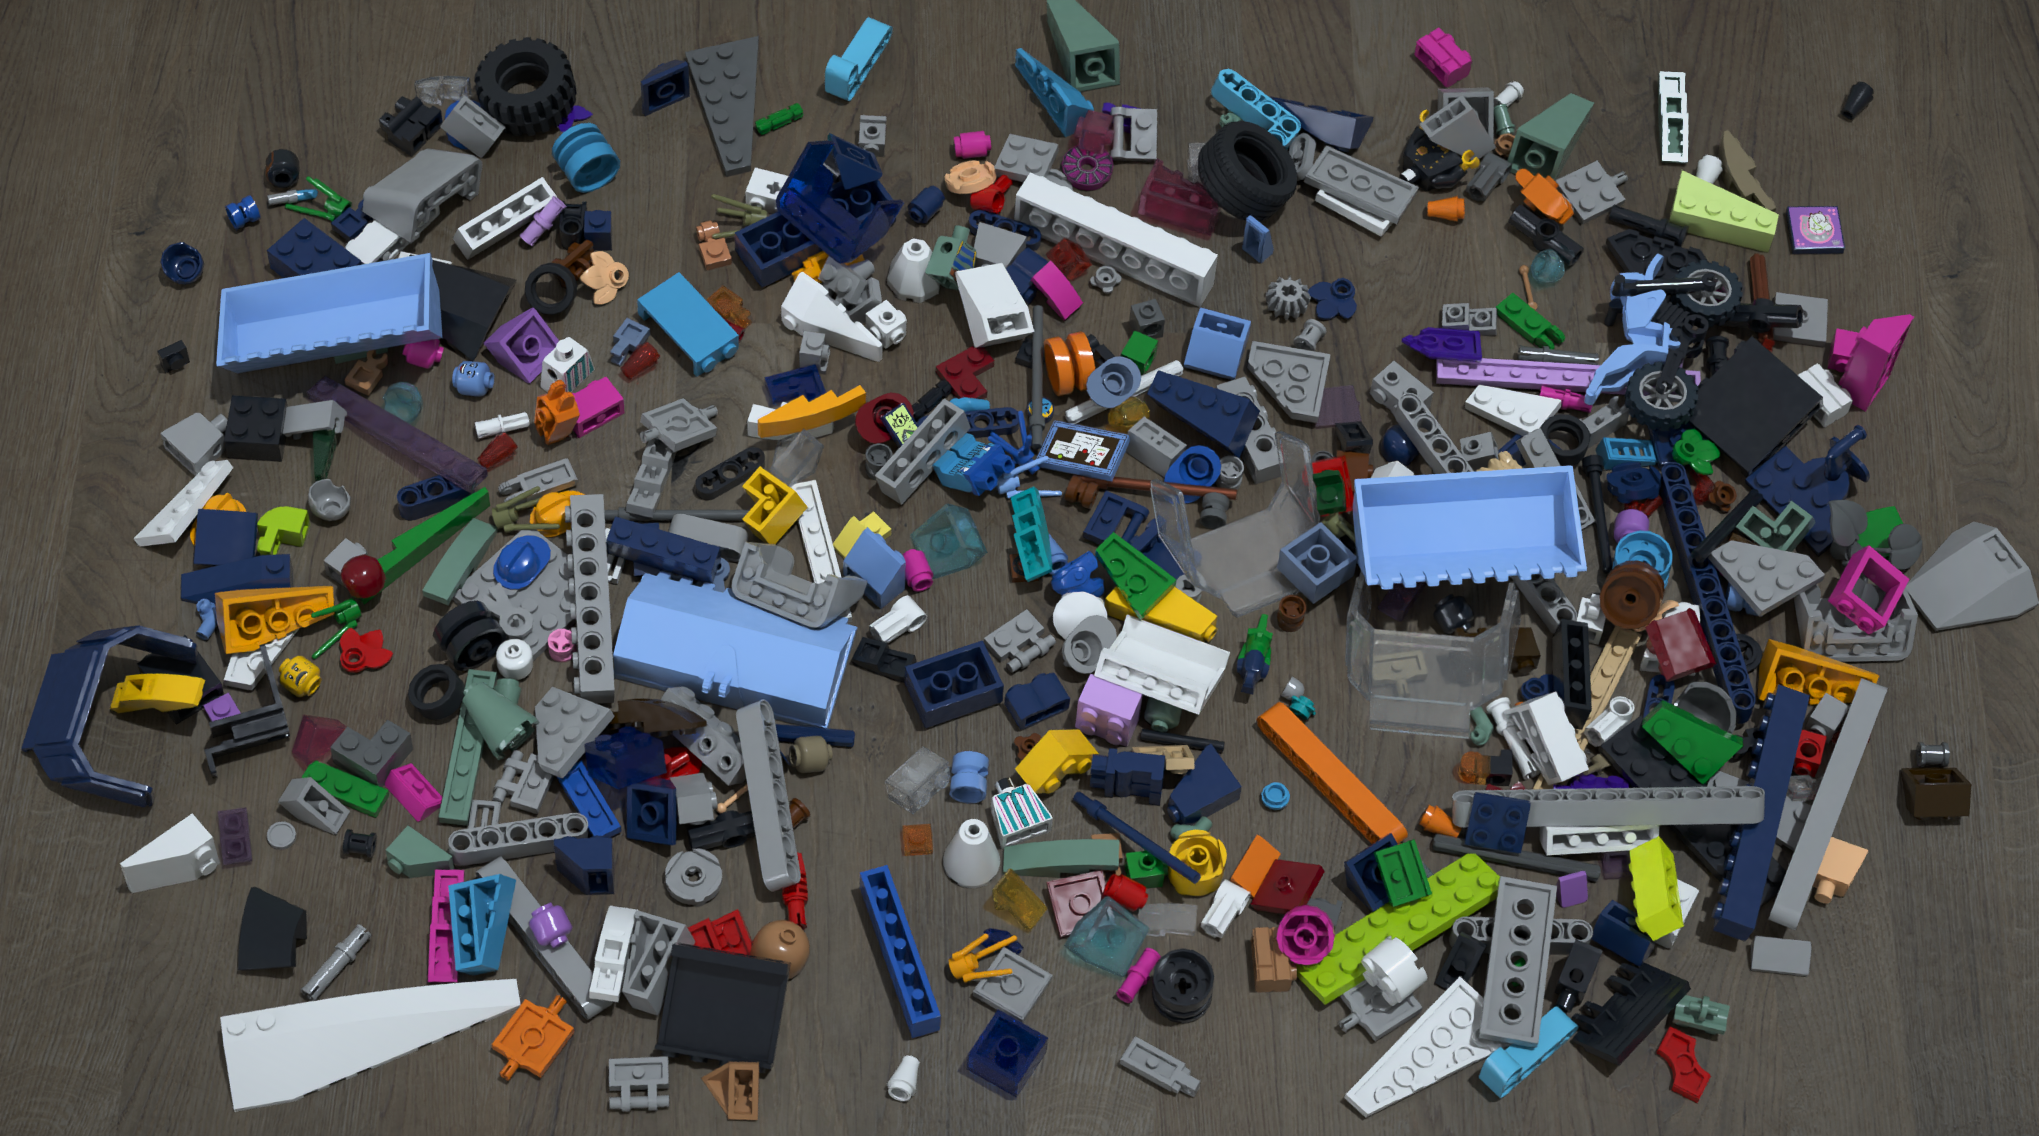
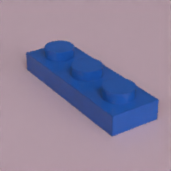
M582 761L575 763L563 779L557 777L577 813L587 818L588 831L591 836L600 835L610 838L622 832L619 822Z

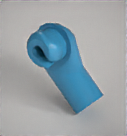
M968 397L950 400L952 404L965 412L990 408L988 400Z

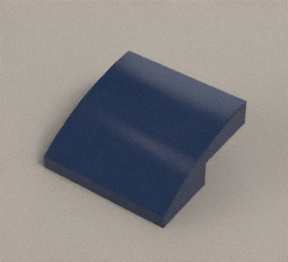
M198 509L194 564L218 566L255 557L258 513Z

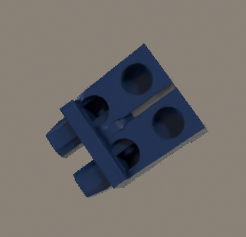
M1109 748L1108 756L1093 754L1090 787L1105 789L1104 797L1113 798V793L1118 797H1128L1130 795L1149 797L1150 805L1160 806L1165 766L1164 755L1136 752L1117 753L1118 749Z

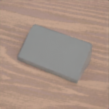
M1763 936L1754 937L1751 943V971L1798 976L1809 975L1810 941Z

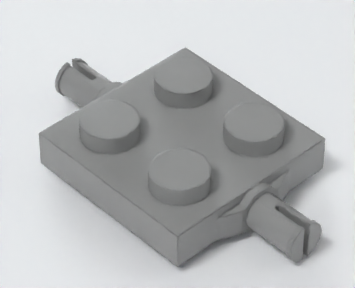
M1598 161L1555 181L1559 185L1556 190L1571 203L1574 211L1573 215L1581 225L1610 212L1614 204L1622 206L1626 200L1618 190L1617 185L1628 181L1627 174L1622 171L1611 177L1605 172Z
M682 398L643 413L640 422L649 430L641 432L640 439L643 443L659 439L673 452L716 436L717 427L708 418L717 416L718 410L714 405L698 409Z
M1364 980L1340 996L1350 1009L1351 1014L1338 1023L1344 1032L1356 1024H1360L1366 1029L1373 1040L1377 1041L1421 1013L1422 1006L1415 999L1413 992L1400 1003L1391 1006L1382 995L1383 991L1377 985L1372 987Z

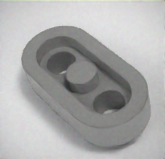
M1306 133L1298 135L1289 149V154L1296 167L1297 181L1305 179L1306 174L1313 166L1316 142Z

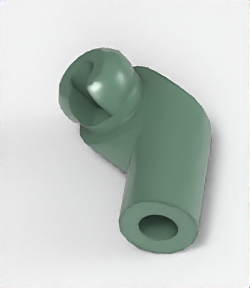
M1202 816L1194 826L1174 825L1171 828L1170 835L1173 839L1177 840L1182 833L1189 830H1205L1208 832L1213 824L1208 818Z

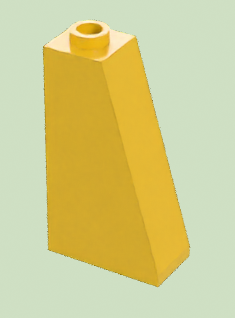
M1116 586L1105 598L1104 607L1107 615L1125 621L1127 614L1138 618ZM1173 587L1142 619L1201 642H1210L1218 630L1216 628L1218 616L1176 587Z

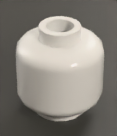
M510 639L504 641L499 646L496 652L497 668L502 676L520 680L530 674L533 668V655L530 646L525 641Z

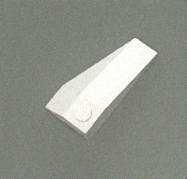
M802 271L796 278L781 306L783 324L788 329L795 330L802 336L804 331L825 334V344L880 362L882 360L883 344L860 322L856 321L853 323L845 312L847 309L841 303L836 306L826 296L828 291Z

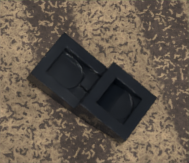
M862 637L852 658L854 663L869 671L903 683L905 666L917 662L913 654L892 650L887 642Z

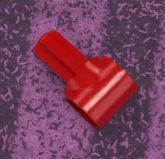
M1001 175L994 184L978 192H973L970 198L972 209L996 214L1000 213L1005 202L1004 193L1012 185V180L1007 175Z

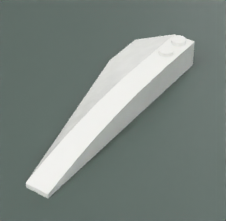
M517 979L462 982L378 991L220 1017L234 1111L294 1102L304 1098V1095L314 1090L321 1091L330 1087L329 1084L357 1076L358 1072L370 1067L374 1069L418 1050V1047L430 1042L432 1044L443 1040L444 1036L456 1031L463 1032L470 1029L473 1024L483 1020L487 1022L516 1010L521 1005Z

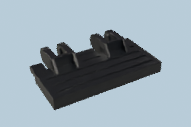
M1622 963L1618 971L1621 976L1628 980L1616 975H1611L1607 979L1610 988L1618 991V993L1616 992L1603 1006L1591 1001H1586L1583 1004L1582 1009L1588 1016L1593 1017L1594 1020L1580 1013H1575L1571 1017L1578 1025V1028L1582 1029L1572 1038L1573 1042L1583 1046L1585 1051L1620 1066L1691 990L1688 981L1647 963H1643L1639 968Z

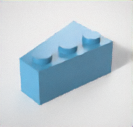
M497 874L448 885L456 971L474 976L499 969L516 884L515 879Z

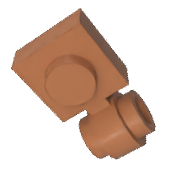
M710 220L700 223V226H696L699 242L704 241V243L699 244V250L706 270L731 265L732 258L725 238H712L713 234L720 233L717 222L712 223Z

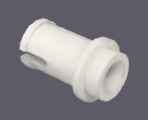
M1516 81L1507 83L1506 89L1494 98V107L1501 104L1510 106L1515 100H1520L1524 93L1521 84Z

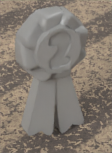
M500 582L495 587H488L493 599L484 594L481 602L486 605L493 616L500 618L499 624L505 631L506 636L509 639H523L532 632L533 615L523 607H513Z

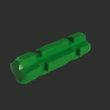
M799 103L788 106V110L784 108L768 115V119H765V117L755 122L756 130L760 135L770 132V128L774 130L792 122L791 119H799L803 117L802 107Z

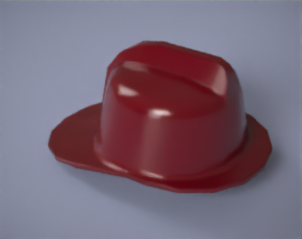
M892 392L883 394L865 403L856 414L855 424L858 433L869 443H883L892 439L880 417L900 403L906 405L913 417L914 412L911 403L901 394Z

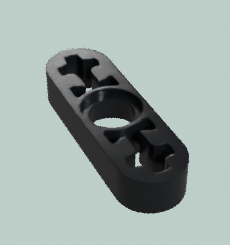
M749 447L702 473L695 482L697 496L703 500H713L747 481L759 467L765 468L764 452L757 447ZM749 458H752V460H757V459H758V463L755 464V463L752 462V461L748 463V459H749ZM727 469H734L738 472V475L734 478H726L723 472ZM703 484H707L708 486L712 485V489L709 490V488L707 487L703 488Z

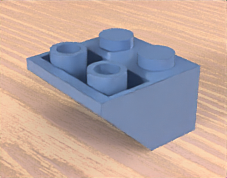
M1200 307L1193 327L1184 367L1235 380L1249 338L1251 321Z
M867 527L843 560V575L856 576L867 580L864 594L882 609L905 590L906 561L897 550L893 551L886 544L885 539L880 534L873 533Z

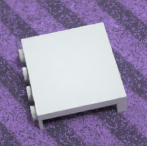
M1127 614L1123 629L1109 649L1103 648L1094 676L1199 715L1224 675L1230 652L1150 622L1140 621L1139 618Z

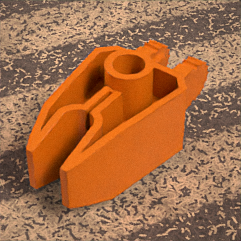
M1523 168L1515 173V179L1523 187L1520 192L1526 197L1523 202L1531 210L1535 211L1538 208L1547 218L1553 219L1561 225H1564L1574 214L1571 203L1556 190L1559 185L1549 175L1546 178L1539 173L1534 176Z
M562 380L552 383L547 394L537 397L534 424L540 436L544 435L546 445L559 442L571 434L580 416L575 396L571 392L565 391L566 385Z

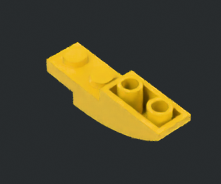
M174 674L128 675L124 682L117 683L110 709L117 713L148 708H155L165 712L196 707L202 698L205 680L198 677Z

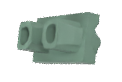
M1685 995L1675 1006L1673 1023L1685 1028L1689 1026L1701 1029L1706 1033L1714 1035L1717 1033L1724 1035L1730 1006L1709 1001L1710 997L1703 996L1700 999Z

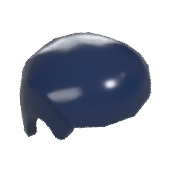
M178 242L169 245L162 253L160 261L162 269L173 282L183 285L191 284L202 275L204 261L196 248L187 245L185 242Z
M1397 424L1385 432L1380 443L1381 455L1388 462L1399 461L1404 466H1407L1420 454L1401 426Z

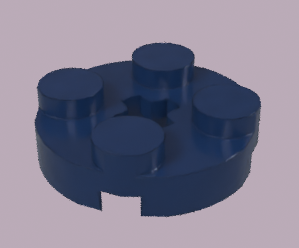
M1639 462L1621 463L1612 468L1611 474H1607V489L1611 494L1617 496V500L1621 503H1630L1633 500L1646 498L1654 499L1659 495L1661 474L1651 465L1647 469L1642 468Z

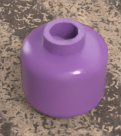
M1636 509L1624 510L1615 518L1614 539L1617 544L1620 539L1629 533L1639 530L1649 531V519L1642 511Z
M548 903L531 913L533 917L529 921V926L540 945L547 946L551 944L552 948H556L568 941L567 935L571 932L572 925L561 906H553L552 903Z

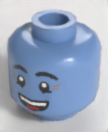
M463 361L459 364V367L454 369L452 383L461 395L482 397L488 392L489 388L493 387L494 374L490 372L489 366L486 363Z

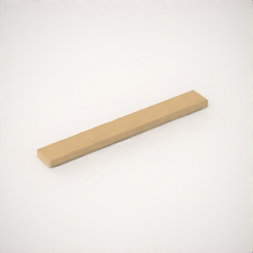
M1615 626L1590 675L1592 711L1583 729H1575L1576 740L1583 752L1588 744V739L1584 734L1585 728L1605 711L1642 636L1630 629ZM1540 774L1533 789H1553V784L1548 785L1543 775ZM1570 778L1562 782L1555 783V785L1567 786Z

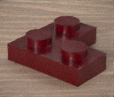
M972 346L937 365L936 373L941 380L944 379L951 384V392L956 398L985 399L987 398L988 391L976 376L993 368L994 359L984 347L975 348Z

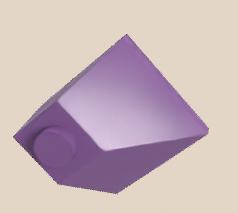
M530 308L501 325L484 342V345L500 365L525 382L531 383L542 372L544 358L556 348L559 340L535 308Z

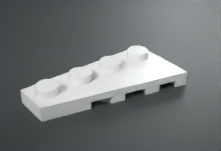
M222 460L206 463L201 471L134 537L136 543L141 547L176 542L196 517L198 509L203 508L231 472L233 466L230 462Z

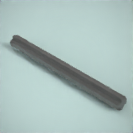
M1436 834L1433 840V849L1436 851L1462 856L1468 853L1476 854L1482 860L1564 876L1585 871L1587 880L1594 882L1598 881L1600 877L1601 867L1595 864L1524 850L1521 853L1465 845V839Z

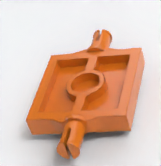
M556 995V998L548 1008L537 1006L527 999L523 1001L492 1043V1049L508 1059L507 1064L499 1072L502 1078L509 1081L518 1067L526 1069L540 1078L544 1075L574 1034V1027L562 1021L557 1015L567 1003L563 997L561 998L559 995Z

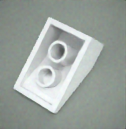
M191 814L121 862L120 865L128 889L131 893L197 880L201 876L213 872L217 865L220 864L213 837L198 819Z

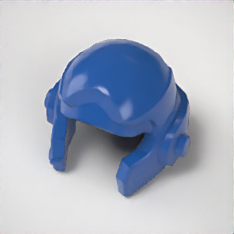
M1088 551L1060 568L1052 575L1051 586L1053 590L1062 596L1072 592H1087L1100 598L1104 593V580L1100 577L1089 578L1091 572L1098 568L1097 557Z

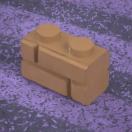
M1262 927L1252 930L1251 948L1255 990L1257 992H1286L1290 990L1292 981L1297 979L1296 963H1291L1290 957L1279 949L1276 938L1278 927Z

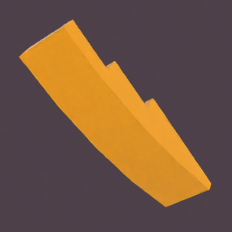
M861 385L839 397L830 390L808 402L804 395H801L758 419V435L760 438L788 435L840 420L857 412L866 403V392Z

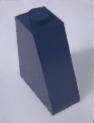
M1212 744L1205 747L1194 762V769L1188 770L1169 797L1167 812L1174 823L1178 822L1179 825L1192 826L1202 816L1208 817L1240 799L1242 786Z

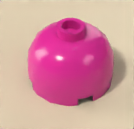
M1302 905L1293 908L1284 915L1279 923L1276 938L1279 949L1290 957L1291 961L1297 964L1310 965L1320 962L1330 953L1334 944L1335 930L1333 922L1326 912L1315 906Z

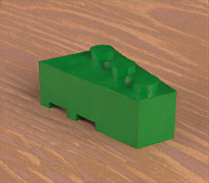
M1664 700L1643 718L1642 727L1702 784L1710 779L1743 747V738L1732 735L1712 723L1709 724Z

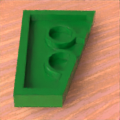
M1114 532L1095 551L1096 557L1140 621L1176 585V579Z

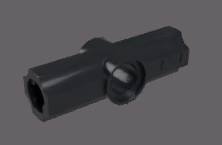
M1524 204L1519 205L1509 218L1511 225L1533 240V245L1537 250L1550 252L1568 266H1573L1584 251L1581 245L1559 230V224L1555 220L1543 219Z
M1757 298L1752 304L1740 303L1734 318L1730 321L1727 320L1722 326L1749 327V329L1757 333H1766L1770 328H1799L1803 323V309L1801 305L1775 304L1769 299Z
M752 810L740 814L738 811H726L718 815L713 821L687 827L691 850H705L721 845L726 848H734L744 844L747 838L755 837Z

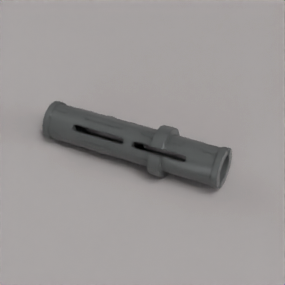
M1519 345L1518 352L1528 353L1529 355H1517V360L1587 365H1598V363L1587 362V360L1599 359L1598 353L1549 349V346L1534 348Z

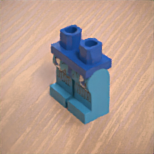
M968 433L951 447L952 451L948 450L932 465L942 486L965 492L972 491L977 496H980L985 490L991 491L997 486V479L1003 473L1009 474L1015 468L1011 457L1005 454L1001 445L978 442L973 435Z

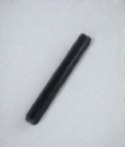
M1752 489L1691 552V557L1695 558L1696 562L1702 563L1736 528L1752 506L1756 507L1763 500V494H1759L1757 489Z

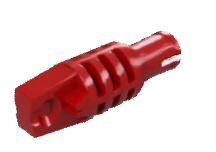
M797 853L801 879L798 883L783 888L782 895L783 903L788 907L789 921L794 922L804 930L807 928L805 905L808 902L807 876L802 854Z

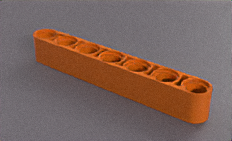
M1277 702L1257 717V725L1263 734L1371 844L1389 833H1392L1397 844H1400L1408 837L1404 825L1285 704Z

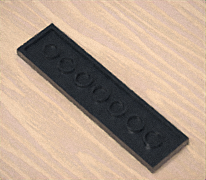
M1641 715L1599 748V752L1633 788L1707 787L1695 778L1642 727L1643 717ZM1739 824L1668 825L1719 882L1726 878L1727 871L1723 870L1727 856L1732 854L1733 848L1729 846L1733 832L1737 831ZM1773 857L1771 858L1760 908L1778 895L1786 874L1785 869Z

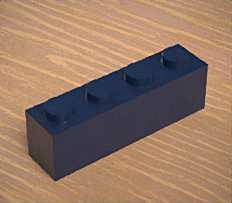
M616 516L606 539L607 552L610 555L713 584L721 562V552L718 546Z

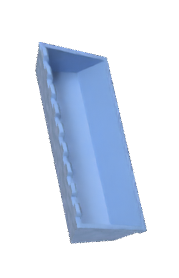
M431 253L222 289L217 367H222L235 373H242L442 338L440 293L432 267Z
M1572 465L1354 480L1353 518L1356 557L1367 585H1380L1382 589H1393L1394 583H1403L1405 588L1416 587V582H1426L1428 586H1439L1440 580H1449L1452 585L1462 584V579H1472L1474 583H1485L1486 577H1495L1498 582L1508 581V576H1518L1520 580H1531L1532 574H1541L1544 579L1554 578V573H1564L1566 577H1577L1578 571H1587Z
M660 571L657 576L647 573L642 576L641 582L630 594L626 602L613 653L614 678L666 691L668 688L684 686L693 691L695 698L698 700L737 710L757 701L766 700L771 705L776 720L806 727H829L857 631L856 626L848 625V618L838 616L835 621L832 620L824 627L813 628L741 600L734 595L731 588H726L723 593L714 591L715 584L705 582L702 587L692 585L693 579L688 577H682L680 581L671 580V573Z

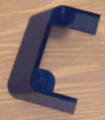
M832 140L808 142L777 195V210L837 263H850L886 235L905 202L901 199L878 201L871 214L861 223L828 195L833 185V176L831 171L823 164L835 143Z

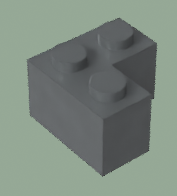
M387 719L371 740L347 726L330 749L334 764L355 777L383 787L390 771L398 768L413 750L411 734Z

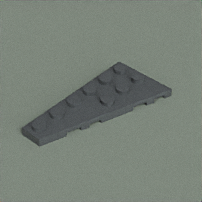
M759 36L685 52V59L689 65V70L726 177L751 171Z

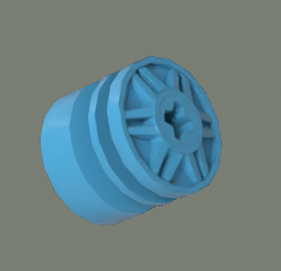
M581 123L569 128L559 136L552 147V156L578 192H592L603 187L616 176L620 168V159L607 143L599 128L592 123Z
M1640 530L1629 533L1620 539L1615 549L1612 569L1625 561H1642L1650 564L1659 572L1664 581V589H1666L1672 565V551L1669 543L1658 534Z

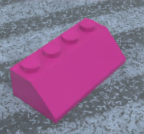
M1908 314L1873 319L1868 328L1863 326L1856 337L1857 342L1850 353L1851 358L1844 368L1845 373L1838 385L1842 386L1841 388H1845L1850 393L1852 404L1866 412L1890 377L1914 316Z

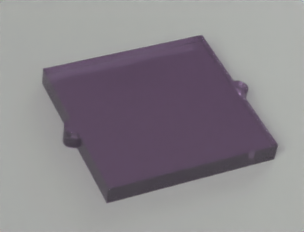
M1353 385L1324 388L1318 423H1314L1316 429L1335 427V423L1362 422L1359 411L1360 402L1356 399Z

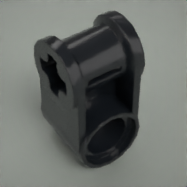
M562 201L566 208L559 214L561 245L566 250L574 242L578 244L584 242L585 211H587V202H582V204H566L565 201Z

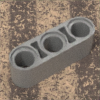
M675 514L668 531L720 547L721 558L731 562L739 561L744 544L749 537V533L741 527L686 514Z

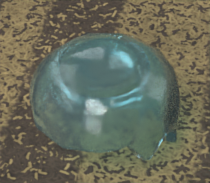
M398 382L391 384L382 397V400L385 401L383 413L395 424L402 426L412 424L423 409L421 392L410 383Z

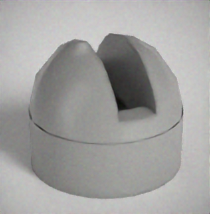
M1291 677L1281 696L1291 701L1292 695L1299 698L1300 695L1304 694V686L1299 680Z

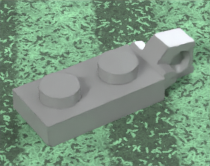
M1134 1037L1120 1059L1121 1065L1170 1092L1178 1094L1181 1091L1194 1097L1200 1088V1081L1190 1076L1191 1071L1185 1067V1063L1138 1037Z

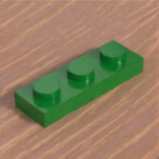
M312 759L302 778L311 777L341 804L374 818H377L389 797V790Z

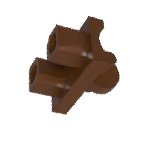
M587 239L582 244L574 242L568 247V256L565 259L556 258L551 263H558L568 268L577 281L586 269L593 266L590 256L594 252L593 243ZM553 274L558 278L561 287L566 289L564 280L560 276Z

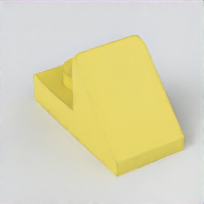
M872 512L861 521L853 516L834 541L833 547L845 559L867 527L873 533L880 534L884 539L891 535L892 529L875 512Z

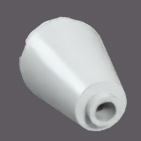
M977 819L967 820L961 825L946 848L943 857L946 875L958 882L957 885L961 887L978 888L985 886L999 871V852L987 826Z

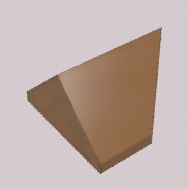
M728 1062L701 1077L728 1116V1119L758 1120L759 1062Z

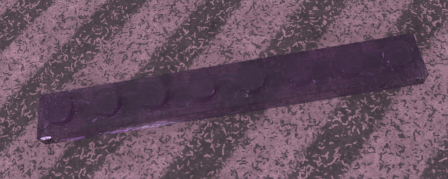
M324 376L307 391L308 399L314 403L334 400L347 411L345 421L468 492H472L488 476L487 468L327 376Z

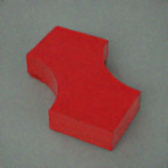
M1670 1026L1657 1054L1663 1057L1672 1069L1674 1080L1671 1090L1698 1103L1711 1075L1702 1069L1696 1060L1694 1053L1696 1039Z

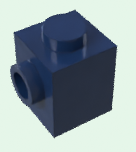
M585 211V240L587 239L593 243L594 251H612L611 211Z

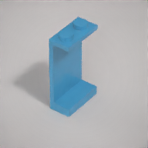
M680 272L637 299L639 316L644 321L649 317L654 319L693 361L694 375L696 377L704 372H710L717 363L725 358L732 357L739 349V335Z

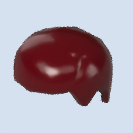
M365 554L352 557L341 569L340 576L342 582L351 596L355 598L371 597L384 587L386 576L381 564L374 557Z

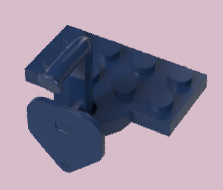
M1856 425L1854 430L1841 440L1837 437H1832L1830 439L1831 448L1826 458H1815L1806 463H1803L1787 446H1784L1745 479V483L1751 489H1757L1759 494H1763V501L1778 516L1791 501L1813 516L1816 523L1802 541L1818 557L1828 550L1834 541L1830 529L1831 511L1829 501L1846 499L1850 488L1849 478L1851 476L1865 483L1870 480V474L1866 466L1849 449L1859 440H1864L1867 437L1866 431L1862 426Z

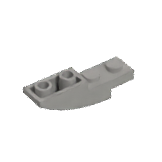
M1541 428L1535 429L1515 441L1526 462L1523 469L1560 466ZM1575 483L1582 530L1595 522V519Z

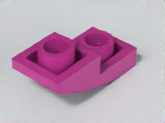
M1049 261L1031 278L1035 286L1048 298L1046 303L1063 321L1083 304L1073 286L1052 261Z

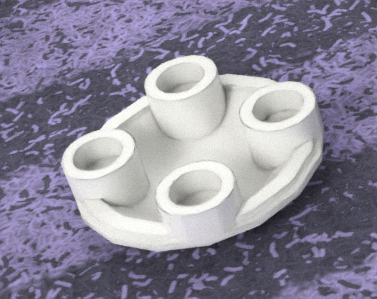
M1087 592L1066 593L1056 604L1053 612V624L1058 634L1066 640L1069 634L1085 618L1093 615L1107 618V611L1103 600Z

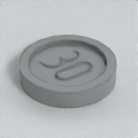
M277 822L268 829L267 839L273 848L279 850L287 849L294 844L296 831L288 822Z

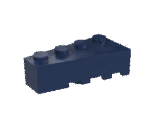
M1159 370L1147 393L1158 406L1238 458H1240L1260 413V410L1248 398Z

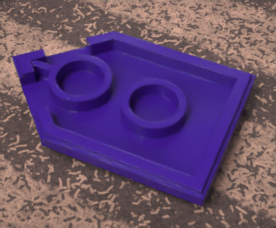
M1428 327L1421 330L1417 336L1408 335L1402 338V342L1430 359L1481 362L1482 360L1479 331Z

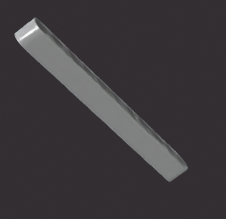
M1414 393L1403 394L1397 403L1395 419L1435 474L1451 473L1450 469H1454L1459 473L1474 472L1420 397ZM1404 407H1409V408H1411L1413 411H1412V412H1408V411L1404 410L1403 408H1404ZM1418 428H1425L1429 432H1421ZM1433 449H1441L1444 453H1437ZM1532 574L1537 580H1520L1518 576H1510L1552 634L1555 633L1560 623L1557 619L1558 617L1576 621L1577 612L1553 578L1544 579L1541 574ZM1541 596H1548L1552 601L1547 602Z
M1861 678L1768 920L1796 930L1888 688Z
M1756 786L1464 790L1455 792L1452 796V822L1454 825L1468 828L1475 792L1529 800L1531 806L1526 827L1753 824L1764 820L1765 791Z

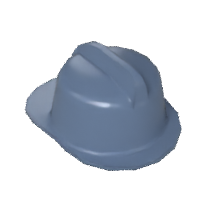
M1122 356L1113 357L1090 374L1086 384L1087 392L1097 405L1104 408H1115L1137 391L1141 383V374L1137 365L1130 359Z

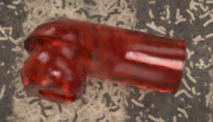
M1692 469L1689 474L1697 483L1696 489H1694V497L1698 502L1708 501V494L1713 491L1714 483L1708 475L1697 473Z
M1659 495L1654 499H1648L1645 503H1638L1633 500L1630 503H1624V510L1636 509L1642 511L1649 518L1663 503V500Z

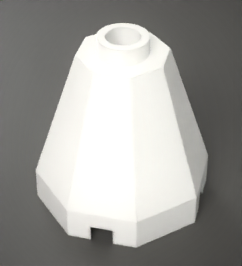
M911 239L904 243L891 262L887 285L900 300L906 301V298L913 299V302L922 303L939 293L940 284L925 274L932 251L924 240Z

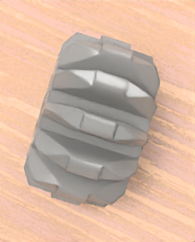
M1289 275L1287 280L1279 276L1276 282H1271L1268 292H1266L1265 300L1268 303V311H1274L1275 318L1283 315L1285 321L1289 316L1297 320L1299 314H1305L1310 303V294L1308 293V286L1301 285V279L1293 281Z

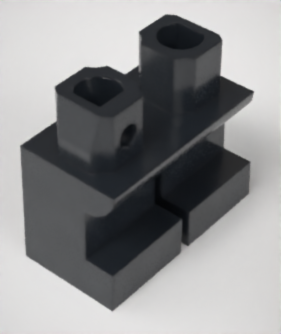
M401 96L394 106L395 111L399 114L394 117L389 113H384L379 118L380 128L388 134L390 143L413 157L427 142L426 139L429 140L441 128L443 123L442 113L435 106L431 108L425 106L417 96L413 100Z

